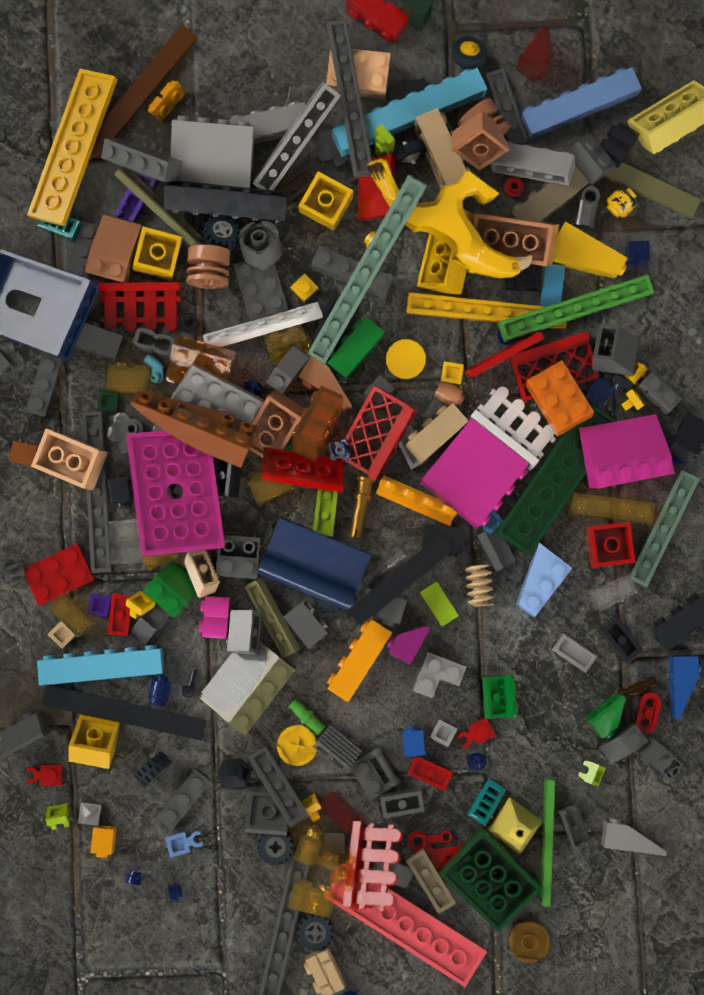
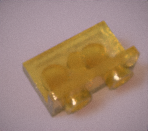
M302 324L263 335L273 364L280 362L293 345H296L305 353L309 351V344Z
M324 852L322 855H317L314 863L333 871L330 884L335 885L345 881L348 863L339 860L340 856L337 854Z

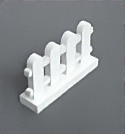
M500 387L497 391L492 389L489 393L492 397L485 406L480 404L477 408L480 412L475 410L468 421L471 418L528 462L529 464L526 468L531 471L544 455L541 451L547 443H553L556 440L553 437L555 433L549 424L544 429L537 424L540 421V415L537 412H531L528 416L524 414L522 410L525 405L522 400L516 399L513 403L509 402L506 399L509 394L506 387ZM503 404L508 409L499 419L494 413ZM518 416L523 420V423L514 431L509 426ZM534 429L539 435L531 444L525 438Z

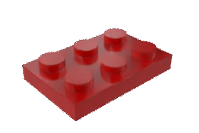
M78 543L24 568V576L38 606H42L95 580Z

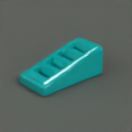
M68 217L66 226H63L62 230H59L61 225L56 224L54 228L52 227L53 223L46 225L45 221L41 220L37 226L75 242L81 221ZM70 223L72 224V226L69 230V233H67L66 230Z
M488 778L467 814L486 826L506 789ZM489 786L499 792L497 796L488 790ZM487 794L495 800L492 803L484 798V795ZM480 802H484L485 804L490 806V808L487 810L486 808L480 805ZM476 809H479L482 812H484L485 816L483 817L480 814L476 813Z

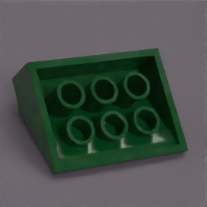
M482 824L465 840L439 872V875L498 933L543 889L541 882Z

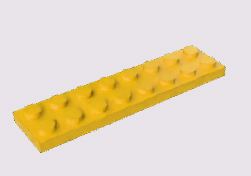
M79 69L27 214L30 218L66 226L117 83L115 76Z

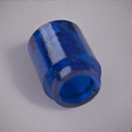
M157 675L156 678H152L148 695L150 704L165 706L166 702H168L172 682L168 680L169 677Z

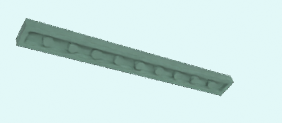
M411 175L407 176L309 349L308 355L324 364L326 363L427 187L425 183Z

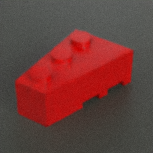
M346 0L348 16L353 20L358 19L368 30L376 31L387 42L391 41L395 44L408 26L409 17L390 1L386 3L383 0Z

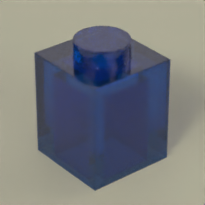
M629 241L625 246V257L628 258L625 262L627 267L646 266L650 261L649 241Z
M598 377L584 396L586 400L601 409L615 388L611 386L612 383L607 379H600Z

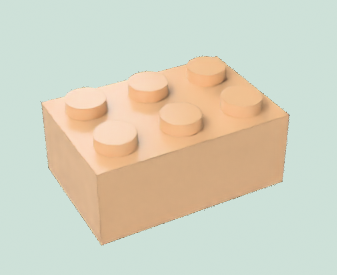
M330 49L326 84L338 92ZM352 49L360 97L385 100L390 53Z
M45 429L31 467L83 489L94 490L108 452L60 432Z

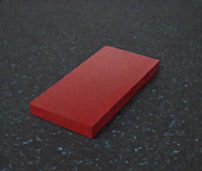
M541 332L532 333L469 367L463 373L466 378H473L544 339Z
M264 447L262 480L342 493L344 489L343 460Z

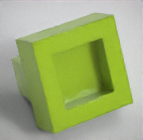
M584 761L583 765L587 766L589 771L587 774L579 772L578 776L585 782L598 787L606 768L593 762Z
M68 803L47 807L45 820L47 826H50L52 830L57 829V824H64L65 828L69 827Z

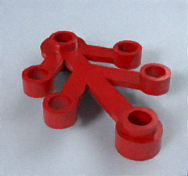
M443 830L440 834L425 835L422 831H413L407 839L409 848L415 851V853L424 848L431 857V861L438 873L441 871L440 864L445 866L449 861L445 856L454 855L464 842L459 843L457 846L434 849L429 845L441 841L443 843H450L453 836L449 830ZM444 833L450 834L448 840L442 838ZM416 837L421 838L420 844L414 843Z

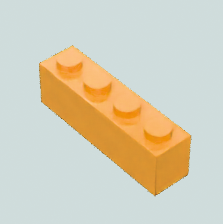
M372 619L360 629L362 635L359 640L355 638L349 646V649L352 651L348 657L344 655L337 665L340 667L338 673H332L327 681V684H329L328 690L347 702L355 693L392 634L391 631Z

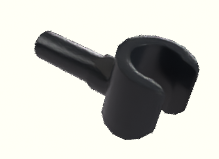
M196 669L191 671L189 686H182L183 697H192L194 695Z

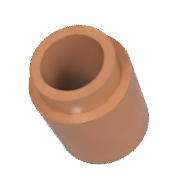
M440 382L434 395L439 401L449 406L452 403L455 406H461L465 395L462 394L463 389L448 382Z

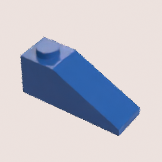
M669 656L671 718L680 719L699 678V673L702 671V664L697 656Z

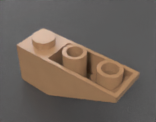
M311 356L298 376L299 380H301L300 384L309 390L314 388L319 391L317 394L325 400L329 398L336 402L334 405L344 411L346 408L351 410L352 405L330 368Z

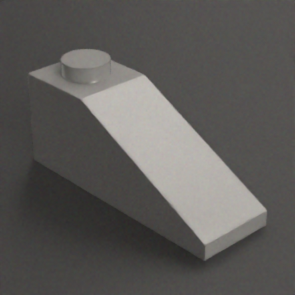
M610 817V821L604 820L601 845L604 848L667 856V852L622 822L623 819Z

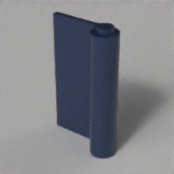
M279 517L257 574L348 611L358 601L359 597L355 595L372 554Z

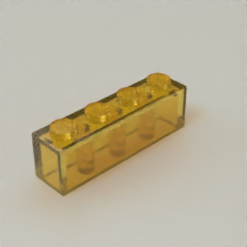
M572 493L569 501L568 515L652 524L655 503Z

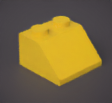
M80 715L69 744V762L109 769L115 752L120 722Z

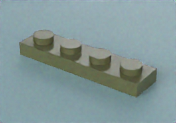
M262 577L245 586L257 612L262 614L261 619L282 658L300 650Z

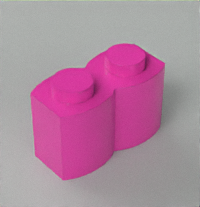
M205 596V600H201L200 612L204 613L203 621L199 622V633H202V637L227 639L231 598Z

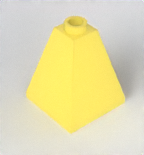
M509 797L487 829L499 841L520 855L543 821Z

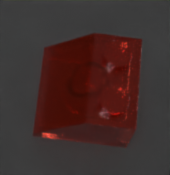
M546 24L520 54L516 70L533 84L538 79L542 80L548 73L547 69L551 65L549 62L552 55L549 27Z

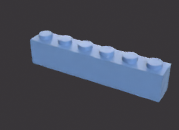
M632 67L628 69L621 68L614 75L609 77L604 75L598 78L595 83H585L573 92L568 90L562 93L559 98L554 100L549 98L543 101L542 105L527 107L522 112L521 119L529 140H532L638 96L642 88Z

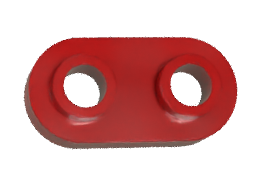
M644 693L639 700L634 724L642 733H651L656 728L661 699L655 693ZM648 699H651L653 702L651 706L646 705ZM643 719H647L648 724L646 726H642L641 721Z

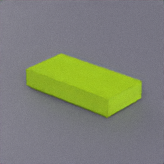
M438 582L420 592L441 627L459 616Z

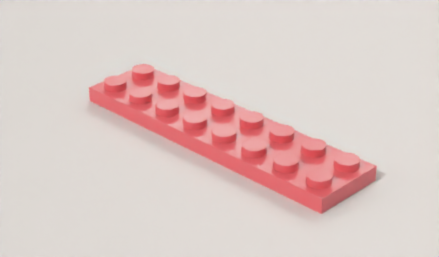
M346 860L324 897L466 987L487 950L389 887L388 893L395 896L396 903L392 907H386V911H380L379 906L366 905V909L359 908V910L344 907L343 899L348 861ZM369 884L368 891L381 892L382 885Z

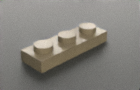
M424 848L406 858V862L438 914L456 904V900Z

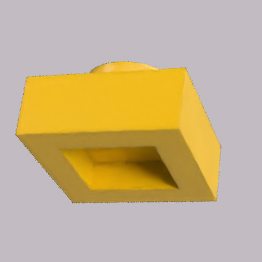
M306 274L302 275L290 287L304 303L319 290Z
M444 361L441 382L461 385L464 364Z

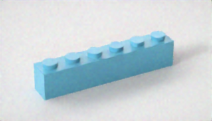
M157 645L145 646V650L137 651V647L124 648L125 652L117 653L116 649L104 650V654L96 655V651L84 652V656L76 657V653L63 654V658L58 659L55 658V655L43 656V660L37 661L39 685L165 673L163 648L157 649Z

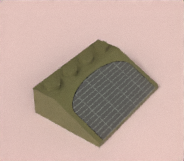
M259 641L258 654L231 653L198 697L245 736L296 671V668L263 642Z

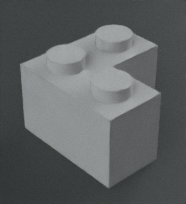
M426 652L412 690L433 698L440 679L460 686L466 666Z

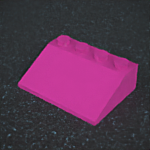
M656 414L579 428L589 488H603L674 474L671 452Z

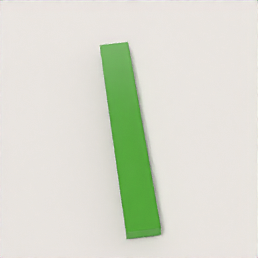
M647 274L500 321L498 326L503 341L506 342L652 295L654 290Z

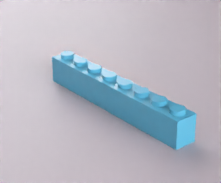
M478 68L473 70L466 69L459 76L454 78L453 76L447 77L442 83L428 85L419 93L414 91L400 101L395 99L388 106L372 109L369 114L364 115L369 145L375 143V130L381 124L391 135H395L414 127L415 118L438 108L440 114L447 113L484 97L487 87ZM340 122L332 129L331 136L341 157L349 154L344 122Z

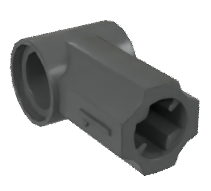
M586 187L579 196V207L575 226L579 228H593L597 202L600 198V192L596 187ZM585 194H592L594 201H587Z

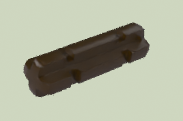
M651 676L646 678L645 681H639L628 686V689L619 690L618 694L623 695L626 698L625 700H628L630 696L635 697L648 691V689L657 687L658 684L656 679Z

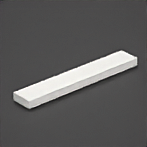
M312 303L203 335L207 351L320 319L323 318L319 303Z

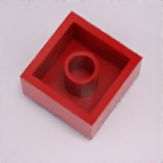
M630 522L586 528L591 568L635 563Z

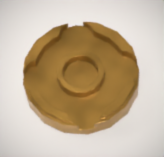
M523 920L511 929L509 947L518 960L526 963H535L548 953L550 936L546 928L539 922Z

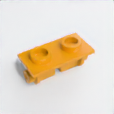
M172 80L168 82L160 92L163 96L162 99L157 96L148 106L149 109L147 111L151 115H155L162 122L185 95V90L178 81Z

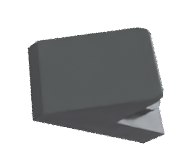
M155 602L154 608L138 619L130 633L144 645H147L171 615Z

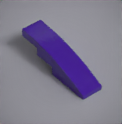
M139 172L137 173V176L155 191L160 180ZM128 188L113 218L135 223L146 204Z

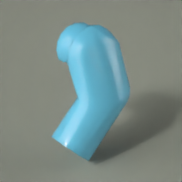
M149 354L144 359V362L152 368L150 380L153 383H159L164 378V365Z

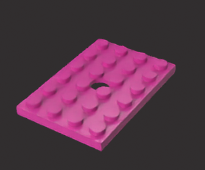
M166 431L127 434L141 557L224 548L225 543L213 456L182 442ZM178 484L183 489L182 497L179 499L171 498L167 493V488L170 485Z

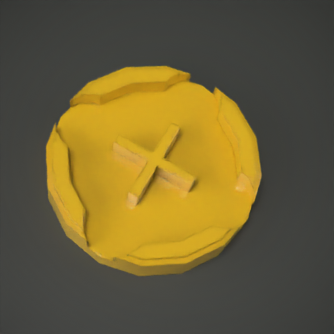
M402 339L395 342L386 354L388 370L391 374L403 380L417 377L422 372L426 363V355L423 348L412 340Z
M303 725L287 727L280 734L277 741L279 756L287 764L293 766L305 765L314 758L317 752L312 747L317 739L308 727Z

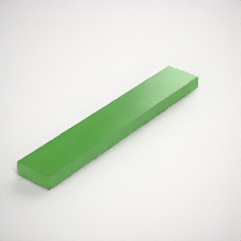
M553 778L544 779L540 882L543 888L540 891V903L544 907H550L555 797V780Z

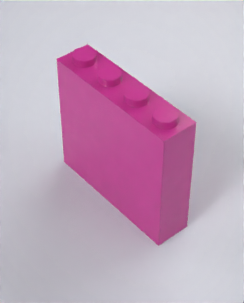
M471 418L419 484L448 507L454 509L459 516L477 529L480 525L484 527L491 519L489 513L492 510L497 511L503 504L501 498L505 494L509 496L516 486L513 483L517 478L521 481L528 471L525 468L529 463Z

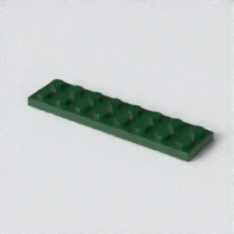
M589 401L588 403L594 411L592 418L565 432L560 437L495 532L527 556L531 555L587 473L579 428L616 422L615 419Z

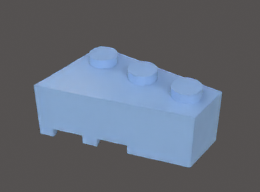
M538 543L516 605L530 616L535 617L572 567Z

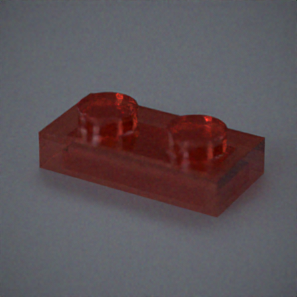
M332 791L320 802V810L346 834L352 830L353 821L361 820Z

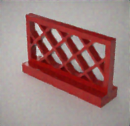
M582 332L520 351L509 357L523 402L533 399L532 395L526 396L524 387L534 369L539 372L543 371L536 367L540 358L551 361L547 369L553 363H558L555 359L560 352L570 355L565 363L566 367L569 365L572 357L581 361L582 363L577 372L567 367L569 372L575 374L573 379L577 385L600 378L598 371L592 370L593 376L587 378L580 374L584 364L591 368L593 365V352L588 332ZM585 345L587 350L584 360L574 355L577 348ZM525 363L531 367L527 377L519 374L518 365Z
M374 385L335 456L366 473L371 479H380L418 408L403 402ZM376 392L383 395L385 404L374 405L373 396ZM397 403L403 407L399 415L392 416L390 404ZM386 406L389 417L378 420L375 408ZM372 410L375 421L365 424L363 415L365 411ZM390 420L392 427L390 432L382 434L379 422ZM376 423L379 435L369 438L366 426ZM362 427L366 439L355 441L353 433L355 429ZM380 437L382 446L380 450L373 451L370 440ZM366 441L369 453L359 455L357 443ZM353 445L355 457L349 458L342 454L346 446ZM370 455L372 464L369 469L362 466L360 457Z

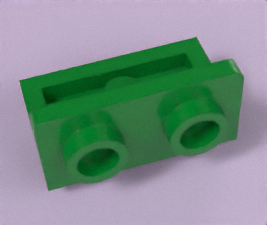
M514 676L482 677L485 719L517 717L518 706L515 695L516 683Z

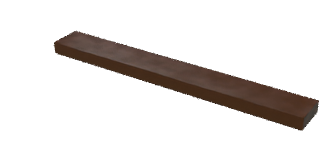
M184 25L179 27L104 118L91 154L100 159L104 139L117 138L198 40L197 35Z

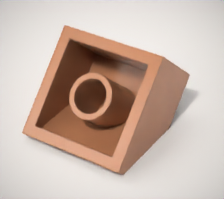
M483 111L452 132V150L478 170H481L510 150L497 123Z

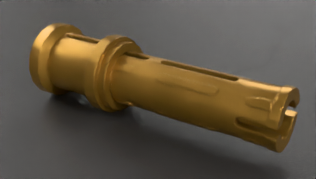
M357 476L358 486L356 493H354L356 503L349 537H354L355 530L357 529L356 538L362 539L367 502L372 498L370 492L372 483L375 480Z

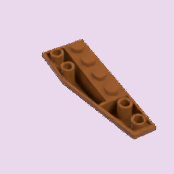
M139 390L131 402V405L140 413L177 439L240 468L258 429V426L248 421H243L219 410Z

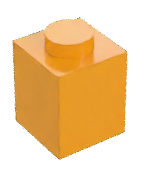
M95 826L93 828L90 853H96V857L107 858L108 855H112L115 851L117 827Z

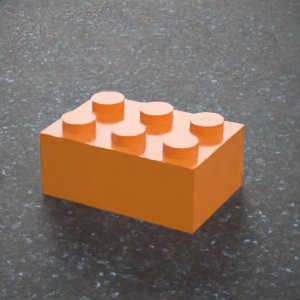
M563 361L527 380V389L556 437L592 418L593 409Z

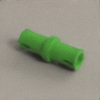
M298 698L288 706L301 719L300 722L302 724L305 723L317 736L326 727L313 715L314 712L312 710L309 711Z

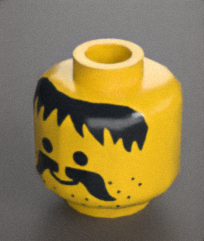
M618 188L608 197V205L606 207L616 218L619 216L626 217L637 205L634 199L636 195L629 188L626 190Z

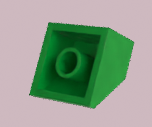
M171 561L143 590L144 593L173 618H177L197 595L189 574L174 561Z

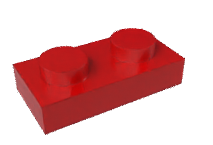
M112 594L108 635L129 636L131 616L130 608L126 606V601L131 595Z
M414 756L407 775L443 791L446 790L453 771L419 756Z

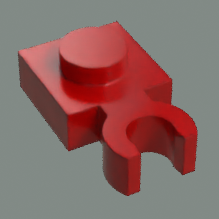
M485 718L468 725L470 732H460L457 734L458 738L462 736L467 737V742L461 745L463 748L469 747L473 740L479 745L496 736L488 719Z
M42 764L41 770L35 767L26 769V772L31 771L34 773V778L27 779V783L31 784L41 780V786L63 785V764Z

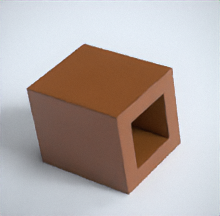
M13 441L9 461L31 466L38 446Z

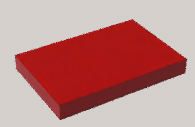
M389 154L372 158V161L379 159L387 161L395 182V156ZM372 176L360 177L358 220L365 221L385 217L390 207L382 196V192Z

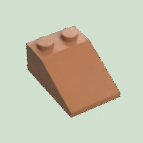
M103 215L88 255L85 272L128 283L142 225Z
M274 390L267 396L252 422L253 425L258 426L249 450L263 458L264 447L285 450L309 411L284 394Z

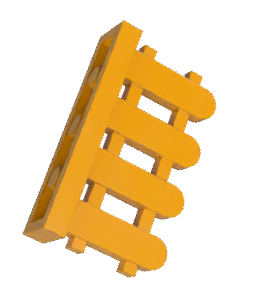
M385 475L379 483L376 495L447 526L451 525L452 520L457 514L454 509L448 507L438 498Z

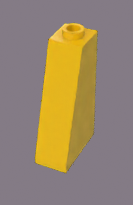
M567 222L563 224L557 234L553 264L565 265L567 268L610 279H615L617 275L622 276L626 270L627 265L625 262L628 259L627 257Z

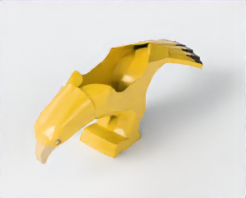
M381 159L374 160L367 165V169L390 207L399 189L393 180L387 161ZM467 170L462 174L459 181L443 187L434 201L417 203L405 223L414 233L418 231L428 232L446 242L452 250V260L467 268L469 273L494 278H509L518 275L520 271L528 268L532 261L531 255L520 258L504 255L489 247L482 240L477 230L464 214L462 201L466 197L473 196L478 203L484 205L493 201L499 193Z

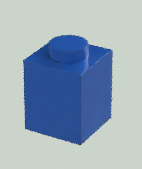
M418 725L406 726V730H402L404 756L425 755L423 729H418Z

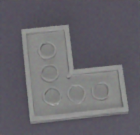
M195 363L191 364L171 399L219 410L252 423L264 403V399ZM156 424L153 426V431H165Z

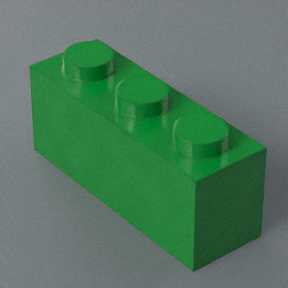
M367 317L363 321L359 319L353 326V333L350 336L347 334L340 342L342 346L337 351L334 349L328 358L327 366L345 381L384 337L385 332Z

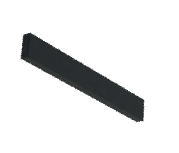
M46 685L42 705L200 741L202 740L206 723L204 719L54 685Z

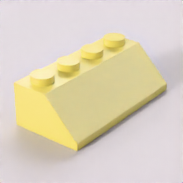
M693 80L628 120L629 126L640 133L638 140L645 149L652 154L660 152L663 148L678 141L681 137L704 124L703 85Z

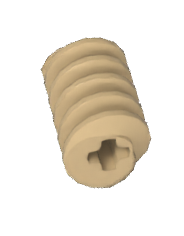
M476 565L465 569V571L472 573L466 579L472 581V583L467 585V588L473 589V591L467 593V596L473 597L472 600L468 601V604L474 605V607L494 605V603L488 602V600L493 598V595L487 594V592L493 590V587L487 586L488 583L492 582V579L486 578L487 575L492 573L490 570L485 569L490 565Z

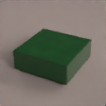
M99 390L97 411L118 413L120 393Z

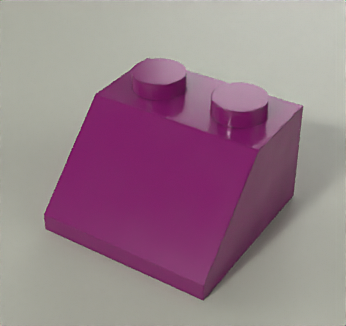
M422 626L398 633L396 637L391 636L386 645L389 648L387 652L411 664L430 628Z

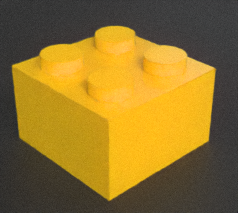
M317 172L298 206L299 213L334 231L353 198V190Z
M142 227L133 263V271L172 281L182 237Z

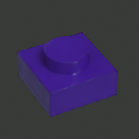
M91 593L87 614L108 618L112 597Z

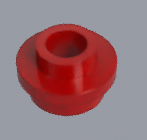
M512 177L505 182L504 191L509 197L515 198L523 193L524 184L521 179ZM516 184L518 189L513 190L511 185Z

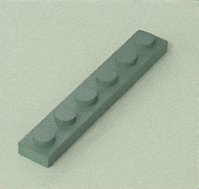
M683 470L679 471L627 579L645 588L648 587L700 480L699 478Z

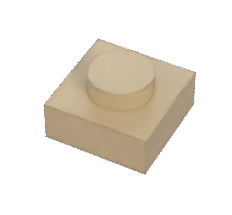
M61 620L48 633V636L61 649H64L77 635L64 620Z

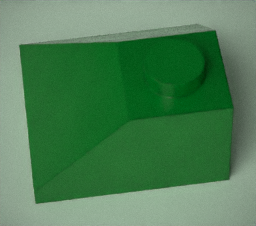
M615 693L584 717L599 738L603 739L605 737L608 739L616 733L615 729L619 726L626 699L623 695Z

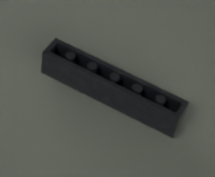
M189 181L166 182L164 209H169L173 213L188 211L193 215L208 213L213 217L228 215L233 219L247 217L253 221L267 219L273 223L285 221L287 214V191Z

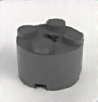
M261 221L262 223L257 224L251 222L244 226L239 234L242 255L249 265L265 270L278 261L283 254L277 227L271 222Z

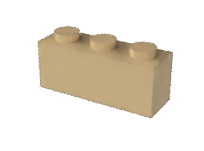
M453 403L448 408L446 405L436 412L438 416L434 420L430 417L422 424L423 430L420 432L415 430L407 437L410 441L405 446L420 463L425 461L469 422Z

